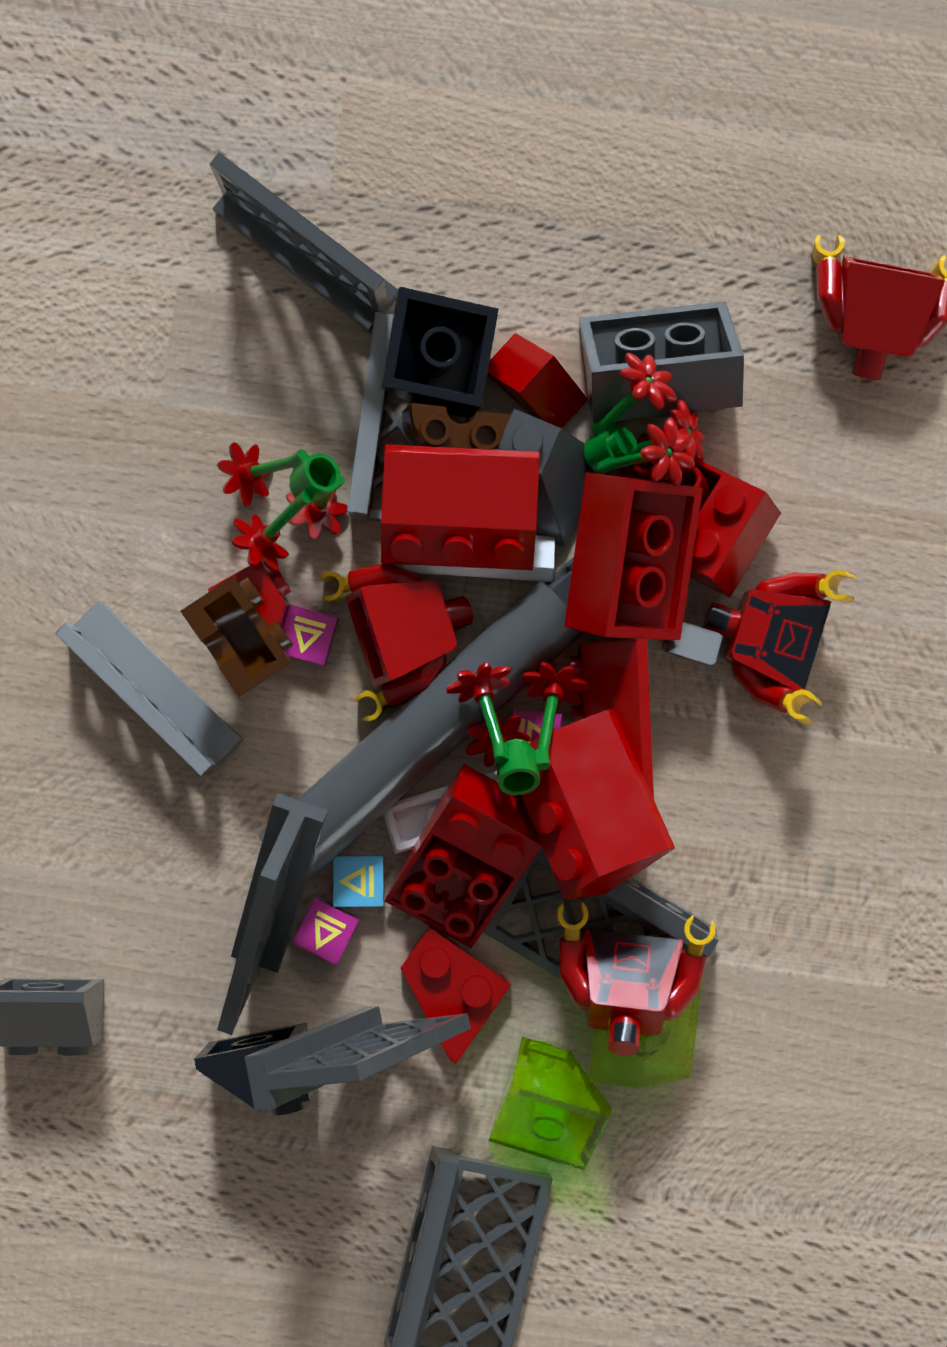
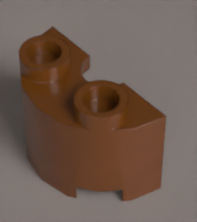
M410 403L402 411L404 432L406 436L409 435L414 446L491 450L502 439L511 414L476 410L473 417L468 416L464 424H459L449 418L447 408L442 406Z
M232 576L180 612L200 641L210 651L219 669L240 697L289 665L291 661L286 650L294 645L281 624L276 620L269 625L258 609L265 601L251 580L247 577L239 583Z

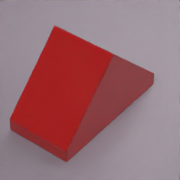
M514 333L490 359L487 376L535 418L562 429L588 401V398L554 355L517 333Z

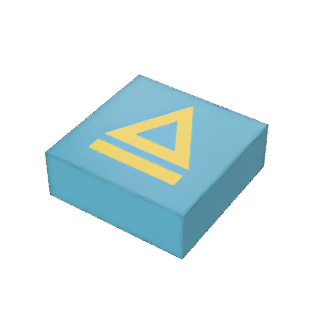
M337 855L333 859V907L384 906V855Z

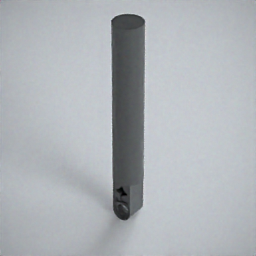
M574 557L553 575L552 582L543 583L539 581L452 659L425 690L408 699L298 798V800L328 810L307 882L470 736L467 731L470 725H482L485 723L481 705L474 701V697L466 702L459 703V693L448 694L446 692V688L450 684L459 681L457 679L459 671L469 670L476 674L478 667L484 662L490 663L492 669L501 666L511 668V672L505 676L511 682V686L493 689L494 698L491 701L494 711L497 712L528 684L522 678L524 673H540L539 666L542 662L550 664L584 633L583 631L564 627ZM266 828L258 834L261 841H263Z

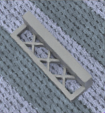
M375 312L347 508L349 516L353 518L381 521L382 510L372 509L374 489L383 483V474L376 479L378 461L384 467V457L380 453L381 441L396 429H399L410 444L409 446H414L409 435L406 436L404 432L402 416L397 418L387 404L388 391L381 388L394 314ZM386 412L393 423L383 430Z
M98 600L75 625L65 622L55 632L79 658L200 776L209 775L243 741V738L103 601Z

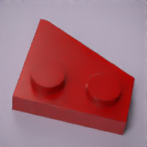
M428 926L400 968L427 1018L468 1013L471 1029L441 1042L449 1060L454 1064H457L511 986L509 980L431 926Z

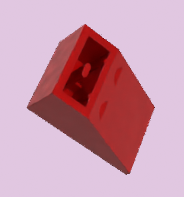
M642 433L637 443L649 440L650 438ZM694 458L695 467L693 469L686 470L681 468V485L703 488L690 578L730 598L781 515V512L766 491L705 462L698 463ZM650 462L622 468L617 476L653 481L651 474L654 464ZM667 473L659 480V482L671 483Z
M463 764L437 804L386 895L384 902L472 948L542 848L522 796L503 792L499 788L497 781Z

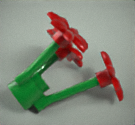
M627 353L625 360L630 368L622 369L619 374L622 378L632 382L630 385L631 391L603 419L591 424L594 436L587 439L584 444L585 459L593 471L604 475L617 469L652 462L654 464L651 474L653 481L661 480L667 473L672 485L675 487L680 486L682 482L681 468L691 470L695 467L694 458L698 463L704 460V451L701 444L705 443L706 438L700 430H696L698 414L695 411L690 412L685 401L682 399L678 400V410L670 411L672 418L666 420L663 431L656 425L649 424L647 432L650 439L640 443L636 442L634 435L628 429L613 427V424L637 400H643L648 396L653 406L659 411L664 406V399L670 402L677 400L676 393L667 385L672 380L671 373L667 371L655 373L656 362L651 355L645 356L643 361H641L634 354Z
M232 442L229 446L232 461L221 460L217 463V467L223 473L232 476L224 484L223 493L231 494L239 490L240 501L245 507L251 505L253 492L261 497L269 496V490L261 480L262 477H266L273 472L289 468L294 469L290 475L289 487L291 493L286 495L290 505L269 526L263 525L260 517L256 514L251 517L249 525L241 519L236 518L233 521V526L240 536L233 538L232 545L242 550L250 549L247 556V563L250 566L254 567L262 560L263 564L270 571L276 572L279 569L276 558L285 559L289 556V553L282 546L274 542L281 535L280 530L288 522L291 525H300L308 521V534L312 540L318 538L322 525L329 532L340 534L341 527L334 516L346 514L348 506L340 502L331 501L335 496L336 490L344 485L345 480L341 476L337 463L331 457L321 453L309 456L304 449H299L290 457L259 464L260 449L257 444L252 445L244 454L238 443Z
M484 662L478 667L476 674L469 670L459 671L457 673L459 681L450 684L446 688L448 694L459 693V703L466 702L474 697L476 703H480L487 728L481 725H470L467 728L468 733L477 740L469 744L465 751L467 755H477L485 752L484 765L486 767H491L496 762L498 786L503 792L512 795H523L533 791L540 784L539 771L550 768L549 747L557 707L563 702V699L573 704H581V696L578 691H584L589 688V684L585 680L573 678L574 668L572 666L563 667L556 675V671L549 663L542 662L539 666L540 673L526 672L523 674L522 678L524 681L533 685L528 690L527 696L532 698L543 696V700L546 702L537 750H534L528 743L531 738L527 733L516 731L521 723V717L514 715L501 724V720L492 705L491 700L494 698L493 689L511 686L509 679L505 678L511 672L510 667L501 666L492 669L490 663Z

